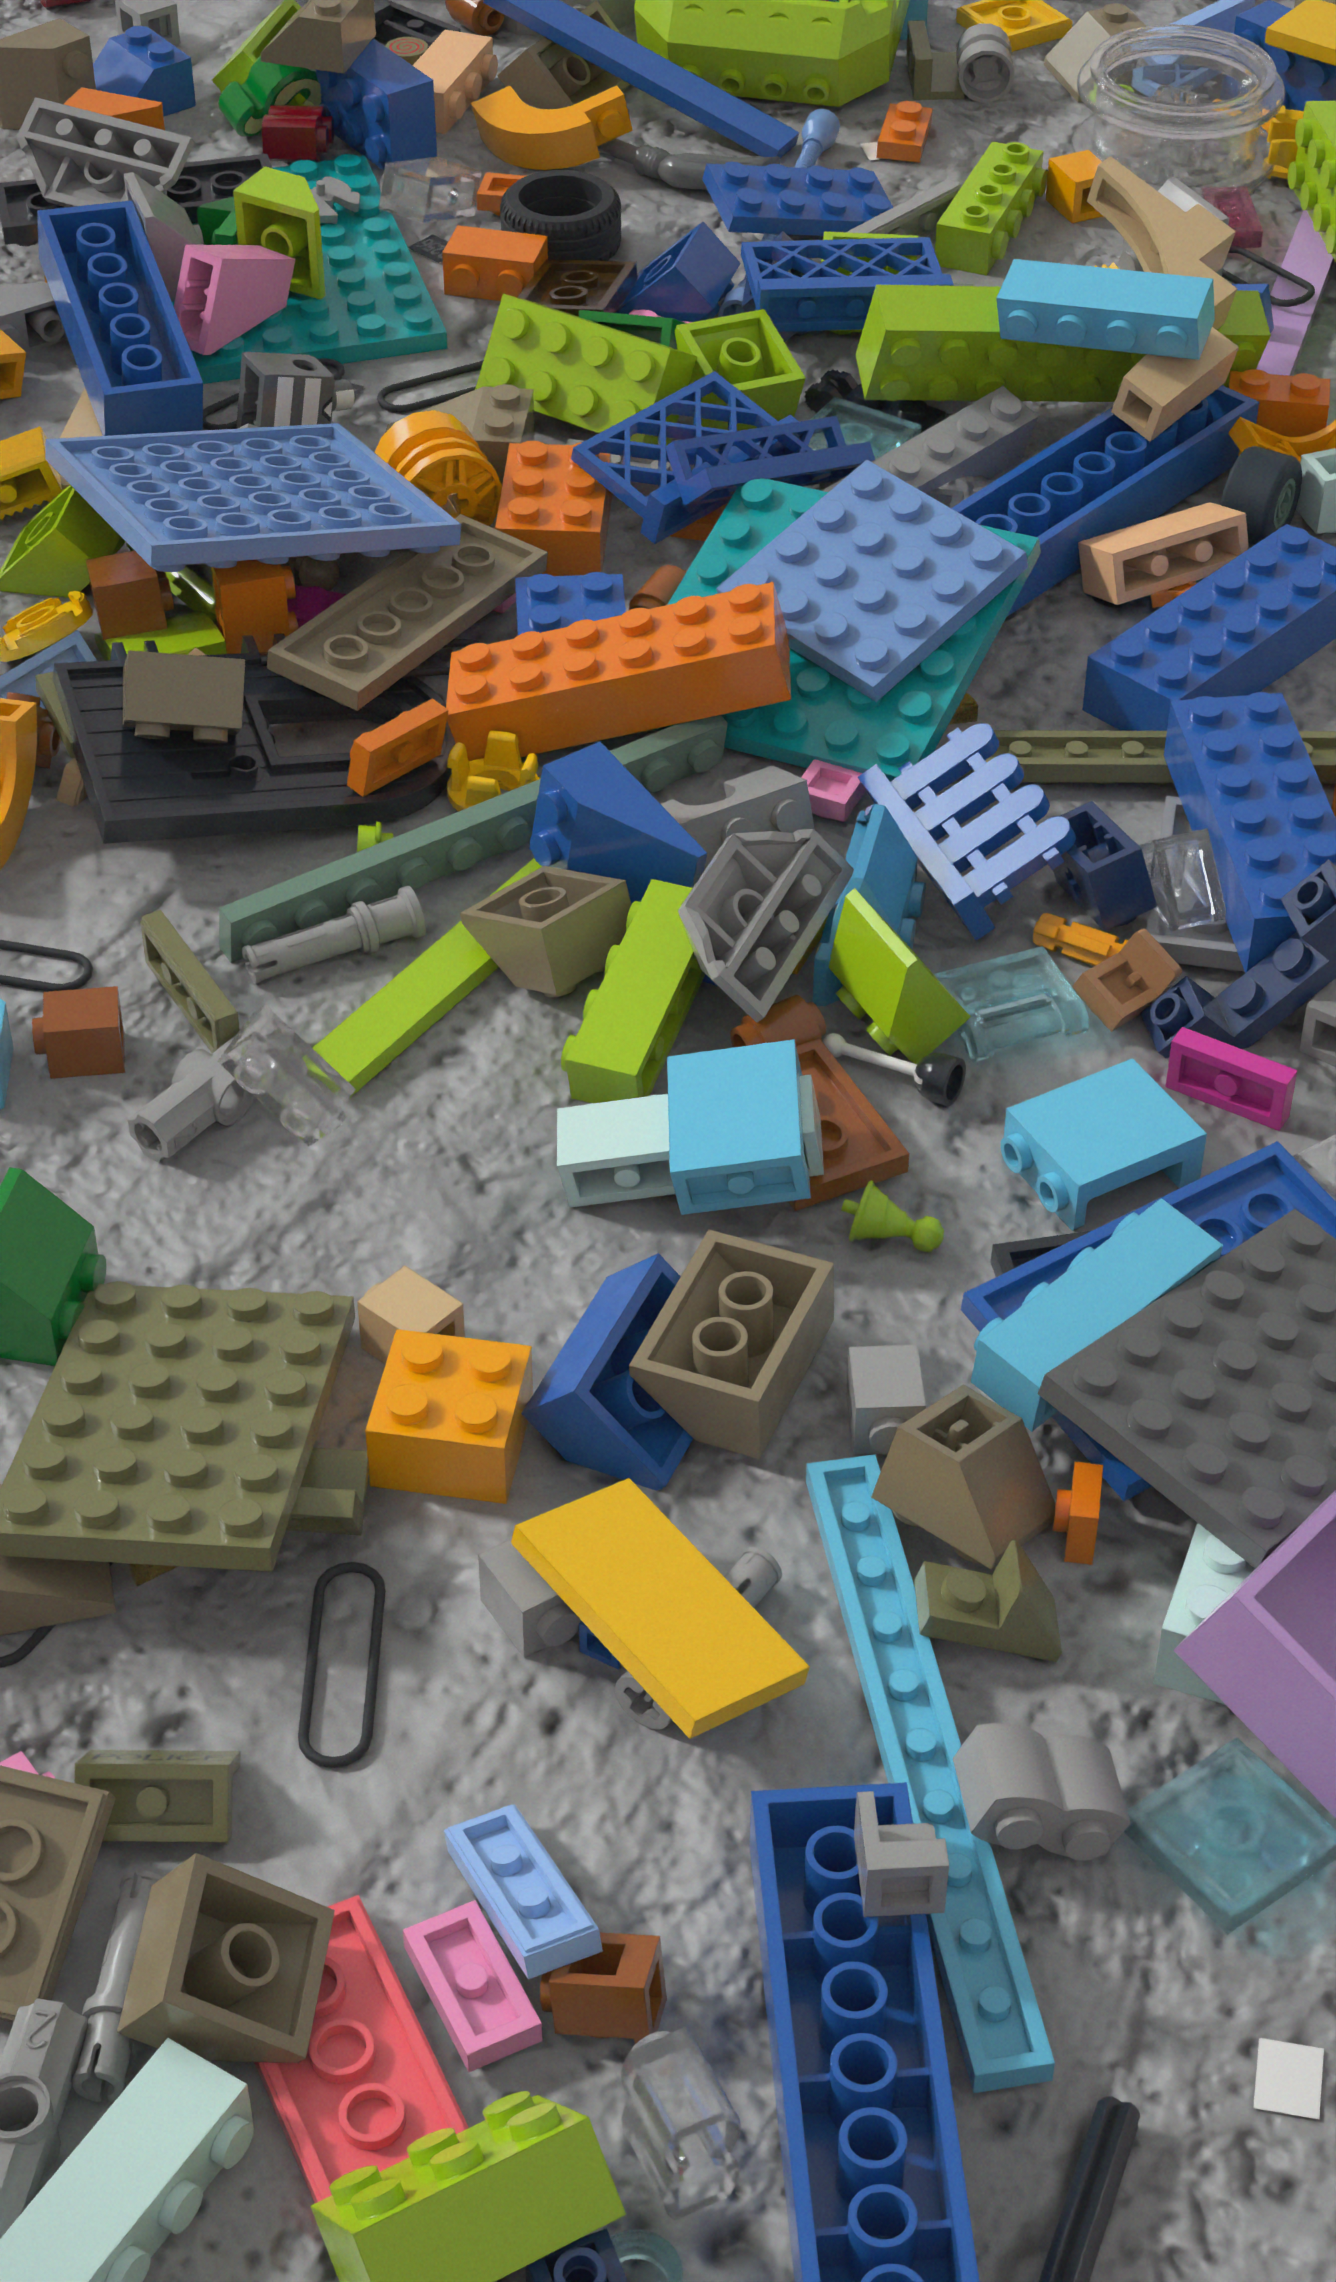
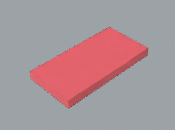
M359 1895L328 1906L334 1909L335 1913L306 2058L299 2063L254 2062L314 2204L331 2196L329 2186L335 2180L351 2171L375 2165L380 2172L409 2158L407 2147L429 2133L445 2128H453L455 2133L458 2134L469 2128Z

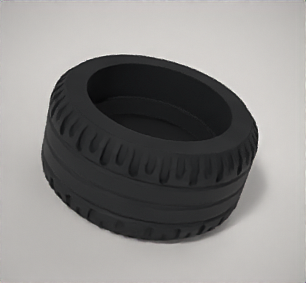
M573 170L538 172L516 181L502 196L500 204L501 230L547 236L548 259L608 261L616 254L620 247V198L611 185L597 176Z

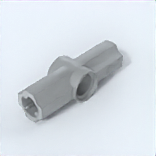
M267 1013L262 1018L253 1021L212 1054L204 1049H195L188 1053L177 1066L172 1078V1085L127 1119L130 1136L138 1143L143 1154L159 1163L164 1158H170L215 1121L225 1126L235 1124L242 1119L251 1107L256 1094V1088L298 1056L296 1040L289 1034L281 1020Z
M36 1998L33 2004L19 2007L0 2061V2239L36 2197L42 2175L53 2167L60 2154L61 2140L58 2126L72 2086L73 2075L77 2070L88 2026L86 2016L75 2013L64 2002ZM31 2123L21 2130L6 2132L13 2125Z

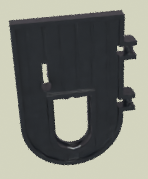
M284 633L274 634L273 646L286 638ZM253 635L242 636L241 653L200 655L245 659L242 729L238 735L228 734L227 743H203L193 741V732L170 730L169 739H148L136 737L135 727H123V667L127 657L123 642L112 643L111 660L54 663L53 682L72 737L75 758L103 844L376 824V821L381 823L408 816L430 804L446 788L448 779L452 774V768H447L448 755L455 745V741L448 722L446 723L441 755L364 797L347 786L351 761L350 753L279 757L275 747V738L267 730L269 725L352 719L369 720L383 725L395 719L402 712L410 711L432 698L446 708L442 698L417 677L399 679L357 711L267 669L268 652H259ZM155 640L144 641V652L159 653Z

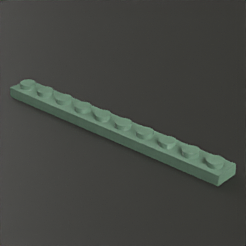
M721 715L680 723L610 752L648 792H655L663 789L668 784L698 772L708 771L715 765L722 763L728 723ZM541 779L219 907V948L230 963H233L243 958L242 948L244 946H252L347 915V909L352 906V903L363 901L366 905L398 895L399 888L410 886L413 890H417L428 882L455 871L466 870L475 863L504 851L519 848L524 843L529 842L532 836Z

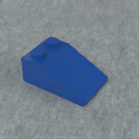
M601 742L543 765L529 848L535 860L542 867L548 866L626 880L631 905L634 901L641 902L651 879L691 888L695 886L704 872L708 853Z

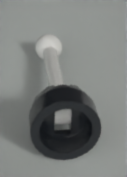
M836 1033L827 1035L822 1041L835 1058L846 1055L914 1076L915 1087L923 1097L945 1106H951L957 1100L965 1081L966 1064L964 1059L949 1054L933 1053L923 1057L918 1064H914L848 1044L841 1035Z

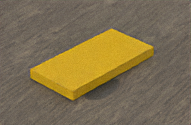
M630 1478L515 1525L511 1544L689 1739L805 1684L810 1666Z

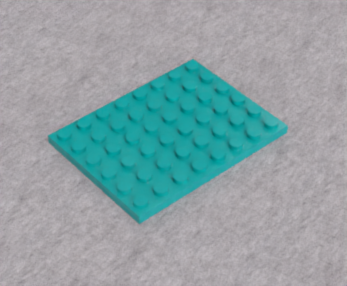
M344 154L336 157L334 160L320 162L299 160L293 162L290 166L273 168L305 177L310 189L316 187V181L322 180L324 177H333L346 183L351 188V192L360 193L358 212L333 202V210L337 213V223H320L326 296L320 300L289 291L286 307L213 354L202 355L192 350L191 353L203 384L240 379L242 353L304 354L311 355L316 359L327 358L336 360L341 364L448 349L447 331L366 156Z

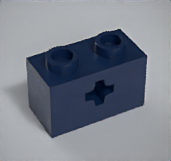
M1093 801L1060 815L1069 821L1076 834V840L1074 845L1061 855L1064 862L1053 869L1056 882L1104 931L1113 927L1127 925L1133 922L1139 915L1157 907L1142 848Z

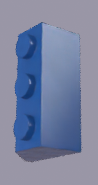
M659 1253L606 1277L521 1413L566 1461L622 1480L630 1478L635 1484L655 1491L666 1487L693 1440V1437L629 1374V1364L681 1277Z

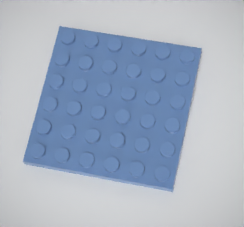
M339 423L46 439L45 459L150 567L158 571L177 572L183 570L187 564L201 563L215 568H231L237 565V561L256 559L266 564H284L289 561V557L309 556L316 560L330 561L338 559L340 553L359 552L370 557H383L389 555L390 550L410 549L418 553H435L440 550V546L460 545L461 524Z

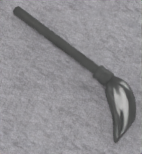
M526 103L527 105H529V106H531V107L538 108V107H535V106H533V105H530V104ZM617 138L598 146V151L633 164L638 174H646L650 178L653 177V179H662L673 187L683 189H707L702 180L707 163L725 164L726 162H738L743 165L767 166L769 164H780L781 162L780 157H726L694 153L671 155L668 151L659 147H651L649 145L637 147Z

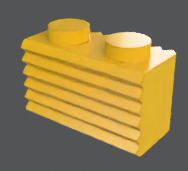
M40 426L0 441V519L2 520L5 514L13 516L15 511L22 513L24 507L32 509L34 504L41 506L43 500L51 502L53 496L56 497L62 492L60 474L45 459L47 437Z

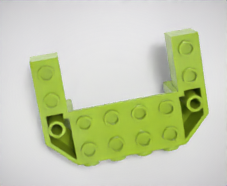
M635 0L634 12L637 43L733 96L840 107L889 82L910 0H839V2L821 0Z

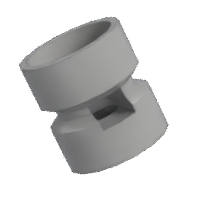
M989 23L974 25L961 34L956 46L958 78L962 91L970 99L977 102H993L1001 99L1009 92L1014 83V64L1008 35L1000 27Z

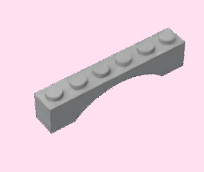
M1001 386L872 461V463L926 494L952 480L965 476L981 475L990 479L1022 459L1039 416L1004 386ZM843 479L839 480L838 482L832 484L831 486L827 487L822 491L829 492Z

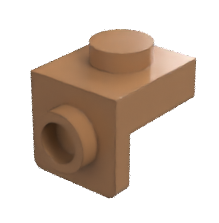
M1141 929L1132 935L1119 953L1083 972L1071 988L1112 1032L1141 1015L1140 1013L1167 992L1182 974V969L1148 930Z

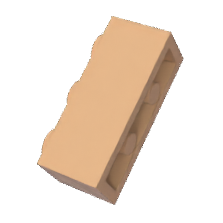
M444 30L414 63L413 66L434 80L436 133L446 134L455 122L462 118L471 103L479 98L480 93L490 81L495 79L498 59L493 54L492 37Z
M1209 502L1080 541L1078 545L1083 592L1119 605L1165 589L1206 578L1249 549L1246 513Z

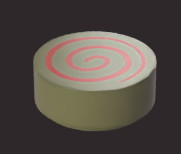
M400 37L389 41L385 47L411 65H414L428 49V44L419 38Z

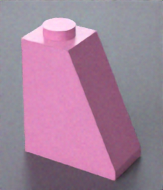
M185 245L174 309L190 350L202 355H211L286 307L295 259L259 245Z

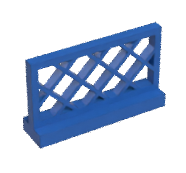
M930 237L742 242L741 257L756 306L755 311L765 309L778 332L863 329L876 285L954 286L951 275L942 273ZM921 255V257L916 261H912L903 256ZM856 257H868L872 260L867 263ZM808 258H820L825 261L819 264ZM760 259H773L777 262L771 265ZM888 266L900 272L894 275L883 270V268ZM841 267L852 272V274L846 276L835 270ZM793 268L805 275L798 277L788 271Z
M714 371L573 447L571 460L641 516L643 523L640 533L656 544L730 501V499L684 507L673 471H667V462L670 461L665 449L666 437L683 440L737 431V423L754 425L760 428L799 421L791 414L777 421ZM713 392L727 403V406L701 403V398ZM671 414L693 417V425L666 422V417ZM701 418L728 422V430L702 427ZM636 433L658 436V445L630 441V436ZM773 440L768 450V453L773 457L793 454L791 450L778 440ZM736 446L731 447L726 458L732 464L752 460L750 456ZM599 453L621 455L622 464L603 462L595 455ZM696 453L686 454L689 464L694 465V469L691 470L693 476L703 469L712 466ZM630 457L658 460V469L630 466ZM631 482L658 485V489L646 497L633 487Z

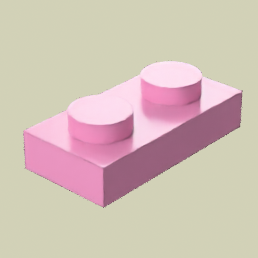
M476 1900L403 1929L404 1948L468 2072H472L543 2041L542 2023Z

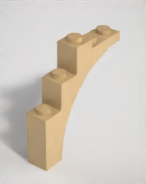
M1110 156L1098 165L1087 202L1114 225L1135 252L1144 272L1212 278L1214 286L1215 321L1200 359L1146 354L1123 377L1111 412L1150 442L1226 382L1239 347L1217 331V329L1225 323L1237 288L1216 272L1223 268L1236 231L1199 203L1187 212L1183 211Z

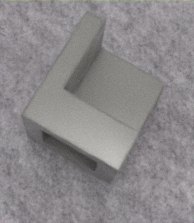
M857 1792L854 1841L864 1917L945 1913L949 1860L945 1838L936 1839L935 1828L929 1823L878 1826L874 1792Z

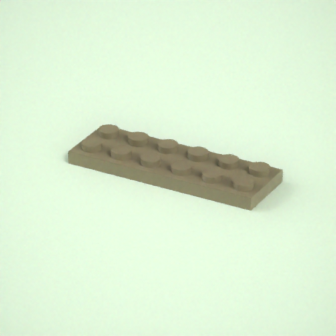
M460 514L454 518L461 524L460 545L440 546V550L435 553H418L409 550L268 650L267 669L292 680L296 684L303 685L325 695L341 705L358 711L515 594L516 577H531L546 571L548 552Z

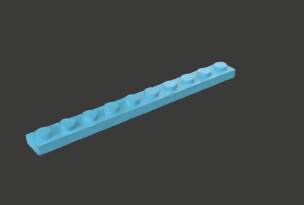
M876 1455L807 1463L806 1484L888 1783L907 1782L913 1824L929 1823L935 1828L936 1839L945 1838L949 1874L945 1913L926 1914L930 1938L973 2093L1052 2081L1055 2061L991 1844L975 1837L970 1831L953 1762V1757L960 1749L961 1743L930 1638L919 1633L915 1587L893 1512L890 1508L871 1498L880 1475Z

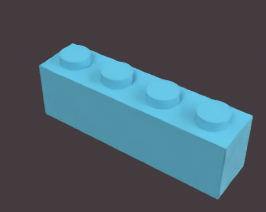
M1014 259L996 298L1001 339L1195 360L1200 359L1215 321L1212 278Z
M1162 1198L1140 1215L1135 1212L1129 1214L1119 1223L1112 1236L1096 1249L1087 1247L1074 1258L1063 1275L1051 1284L1047 1282L1038 1284L1027 1295L1019 1309L1005 1320L1001 1318L993 1319L982 1329L974 1343L976 1357L971 1383L998 1405L1021 1417L1025 1427L1033 1432L1058 1412L1056 1408L1038 1395L1044 1375L1218 1260L1223 1244Z

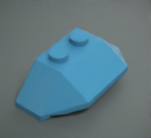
M873 804L867 807L866 811L862 810L858 813L857 822L845 858L854 868V872L828 914L814 958L812 1002L817 1006L825 1007L840 1000L836 992L843 984L829 969V963L845 896L854 888L911 949L913 948L916 919L910 918L911 916L920 918L922 915L926 883L916 881L918 857L885 805Z

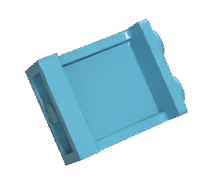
M795 1039L667 1056L670 1175L681 1215L811 1198L810 1178L803 1146L800 1076L803 1075Z
M1132 1058L1006 1108L1004 1138L1001 1140L1000 1148L1008 1168L1014 1173H1019L1036 1191L1041 1203L1048 1211L1055 1212L1069 1229L1074 1230L1084 1226L1087 1203L1092 1198L1162 1170L1178 1188L1200 1179L1207 1133Z

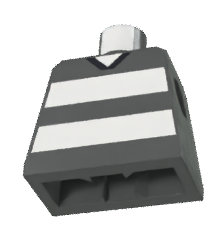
M262 352L242 353L236 429L247 423L258 427L331 424L333 411L351 409L354 405V390L350 381L347 379L335 380L333 374L311 355Z

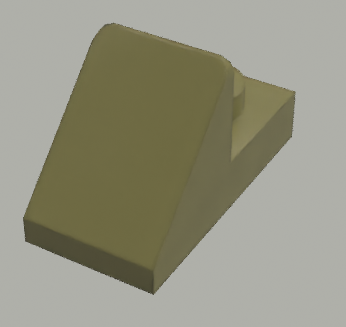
M1017 1540L1010 1542L993 1574L928 1561L923 1562L914 1579L920 1635L1054 1662L1058 1661L1062 1654L1054 1596Z

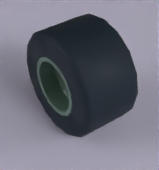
M1257 446L1246 448L1236 459L1224 486L1220 505L1246 513L1248 543L1255 545L1285 524H1291L1301 492L1302 468L1300 462L1296 457Z

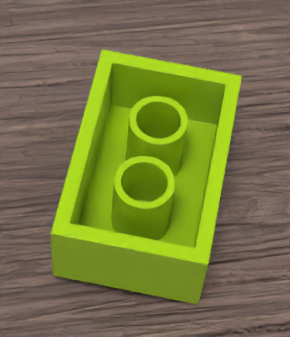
M528 2091L517 2092L488 2105L483 2110L484 2121L458 2134L455 2133L453 2128H445L417 2139L407 2147L409 2158L380 2172L375 2165L366 2166L341 2176L329 2186L331 2196L311 2205L339 2282H495L625 2216L626 2212L589 2117L542 2096L535 2095L531 2097Z

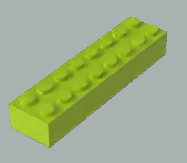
M876 285L855 355L865 400L977 401L1004 386L1020 401L1084 403L1115 402L1123 377L1146 354L1001 339L996 300L1001 287ZM1237 290L1224 325L1217 329V331L1239 347L1230 371L1244 372L1249 369H1256L1271 337L1258 291ZM1230 372L1226 382L1223 384L1225 387H1228Z

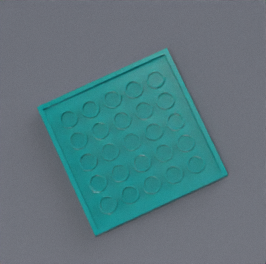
M765 478L748 481L743 486H739L667 605L677 603L679 600L689 596L706 597L717 594L716 588L828 492ZM981 525L1024 550L1027 555L1028 568L877 702L789 647L791 700L722 714L721 716L728 723L724 747L808 768L814 759L860 773H864L877 764L891 782L901 775V772L898 770L899 767L908 761L915 765L935 751L1041 554L1039 538ZM671 726L656 728L653 730L661 731Z

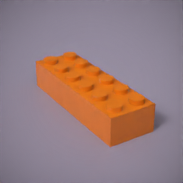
M774 582L761 585L744 584L735 587L729 592L706 597L689 596L674 604L651 609L634 608L615 617L596 621L579 620L568 627L541 633L529 631L518 635L514 639L491 644L474 643L464 647L462 650L451 652L446 708L449 710L447 722L455 744L460 742L465 745L468 761L470 762L485 757L490 731H505L518 736L520 757H525L530 753H544L791 700L789 638Z

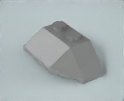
M37 97L34 98L16 137L45 200L64 207L127 201L124 173L131 172L164 193L177 182L195 143L192 137Z
M814 829L797 830L794 833L765 831L731 834L725 839L678 909L700 969L756 1023L759 1022L769 1011L851 879L854 868Z

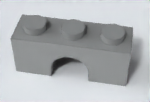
M774 765L724 782L726 799L705 805H685L674 799L661 803L672 817L708 853L704 871L725 839L733 833L765 831L794 833L797 830L803 829L815 830L807 780Z

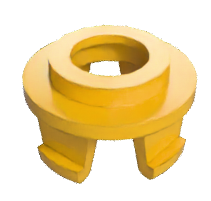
M1282 105L1275 107L1276 119L1270 122L1266 140L1270 143L1267 162L1262 166L1263 177L1271 179V176L1288 179L1289 165L1291 162H1295L1298 149L1295 140L1296 124L1299 119H1303L1304 110L1285 109V106Z
M490 731L485 757L470 762L468 761L465 745L457 742L452 747L447 762V768H452V774L447 782V796L450 804L459 812L501 795L500 789L511 791L539 780L536 773L538 769L537 755L534 753L528 754L525 763H522L518 748V736L505 731Z

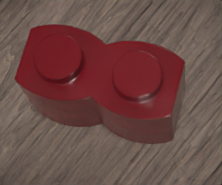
M271 105L268 115L263 117V154H268L271 162H295L299 160L319 162L321 153H328L329 143L334 142L333 116H326L325 106Z

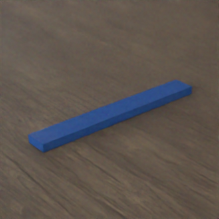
M483 0V3L761 157L782 158L797 143L800 132L560 0Z

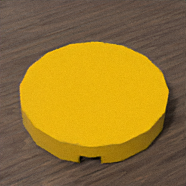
M71 591L68 594L71 601L63 604L59 597L54 599L52 597L6 621L7 624L2 627L6 635L0 637V661H13L34 654L70 635L85 624L93 615V608L85 593Z

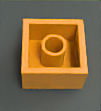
M396 1329L365 1430L370 1487L507 1504L528 1425V1420L521 1413L533 1395L532 1346Z

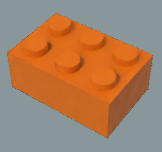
M540 441L509 443L495 529L547 551L546 571L542 574L577 576L586 575L591 572H603L612 493L571 460L573 447L580 443L573 445L544 444ZM599 453L595 455L601 461L611 463V454Z

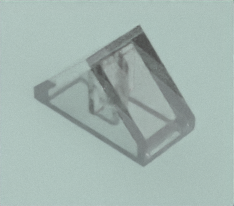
M1208 828L1154 839L1139 845L1142 848L1157 903L1155 910L1170 932L1225 920L1226 907Z

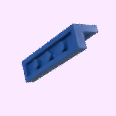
M837 416L676 440L665 446L684 507L731 499L739 486H743L748 481L765 478L802 487L839 481L853 472L865 460L871 462L875 460L870 441L846 445ZM823 432L828 448L820 450L811 449L808 444L812 435ZM778 440L791 450L793 454L773 457L768 453L772 441ZM736 446L750 456L752 460L732 464L726 458L731 447ZM696 453L712 466L703 469L693 476L686 454Z

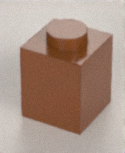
M118 986L43 992V1017L32 1018V1034L35 1054L47 1055L50 1079L125 1073L124 1026Z

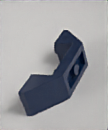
M1327 860L1281 898L1297 932L1234 981L1218 996H1212L1188 976H1185L1140 1013L1160 1055L1164 1058L1170 1057L1171 1042L1182 1027L1240 1049L1249 1048L1336 978L1335 864Z

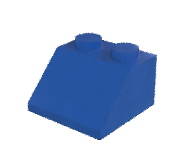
M133 26L128 28L125 33L109 38L93 63L96 90L162 102L164 117L196 106L191 57L147 26Z
M703 221L640 270L637 275V282L616 313L629 314L633 309H644L653 311L658 316L674 318L679 321L697 322L713 319L720 309L718 302L733 289L735 284L731 279L741 263Z

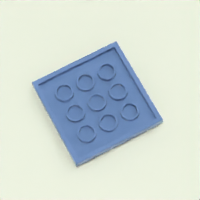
M865 460L718 586L716 590L717 594L729 592L735 587L744 584L761 585L774 582L787 628L789 647L877 702L1028 568V562L1024 550L871 461Z

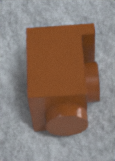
M600 1932L602 1952L542 1974L540 1984L541 2008L543 2012H552L555 2034L591 2036L594 2038L634 2039L635 2052H652L667 2001L660 1936Z

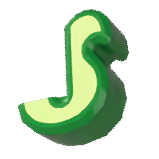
M259 56L251 66L247 80L240 85L238 81H233L225 87L219 98V109L239 136L250 137L258 135L262 131L263 117L268 115L271 105L286 106L298 93L316 106L321 104L320 83L317 79L316 69L261 62V56Z

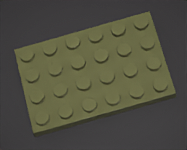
M121 1281L98 1284L95 1291H88L84 1300L85 1307L71 1329L0 1488V1556L272 1572L355 1321L354 1296L329 1295L320 1291H310L303 1294L263 1292L256 1288H243L239 1290L198 1289L191 1285H176L172 1287L137 1286Z

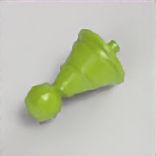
M872 1180L868 1181L860 1203L845 1199L841 1211L855 1216L848 1238L850 1242L856 1239L860 1241L871 1238L907 1237L912 1240L916 1249L922 1252H931L933 1249L939 1248L944 1240V1229L938 1219L925 1216L922 1219L913 1221L906 1211L901 1210L891 1201L888 1195L884 1194L874 1185Z

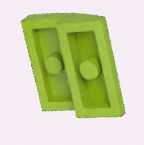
M193 611L167 617L168 629L103 640L101 632L94 634L95 643L104 661L111 660L112 643L123 642L126 654H128L129 650L144 651V641L155 640L159 653L188 655L196 647L206 655L227 654L226 642L210 617L202 611Z

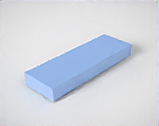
M515 1804L453 1825L444 1830L448 1853L527 1979L603 1951L599 1928Z

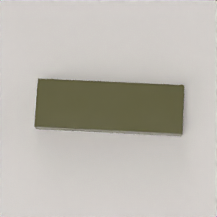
M161 910L141 916L142 921H140L146 964L211 1053L215 1052L240 1032L238 1012Z

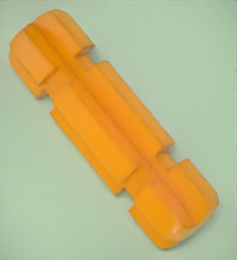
M1043 913L1036 922L1032 940L1036 946L1052 952H1056L1057 947L1062 948V955L1093 966L1119 953L1128 942V939H1125L1123 944L1118 943V936L1075 921L1072 922L1071 926L1066 925V918L1051 913Z

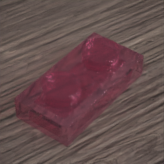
M1247 186L1202 188L1201 197L1229 217L1228 226L1236 231L1231 246H1239L1245 249L1261 248L1263 229Z

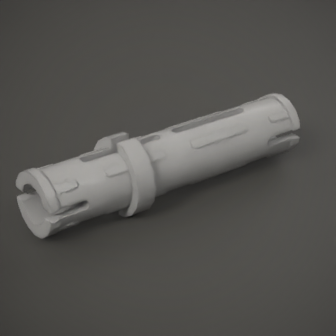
M142 1870L138 1892L135 1891L138 1878L136 1871L128 1872L121 1879L119 1898L96 1992L87 1999L82 2015L87 2018L88 2026L77 2070L73 2075L72 2088L78 2095L94 2102H102L106 2081L110 2082L107 2092L109 2102L115 2101L126 2087L125 2078L135 2039L119 2034L117 2030L151 1886L163 1878L158 1873L148 1870Z

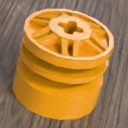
M436 410L416 412L395 422L380 438L374 453L449 515L456 518L462 514L487 526L493 523L499 508L502 490L501 482L496 470L488 461L486 455L480 450L478 443L468 428L455 416Z

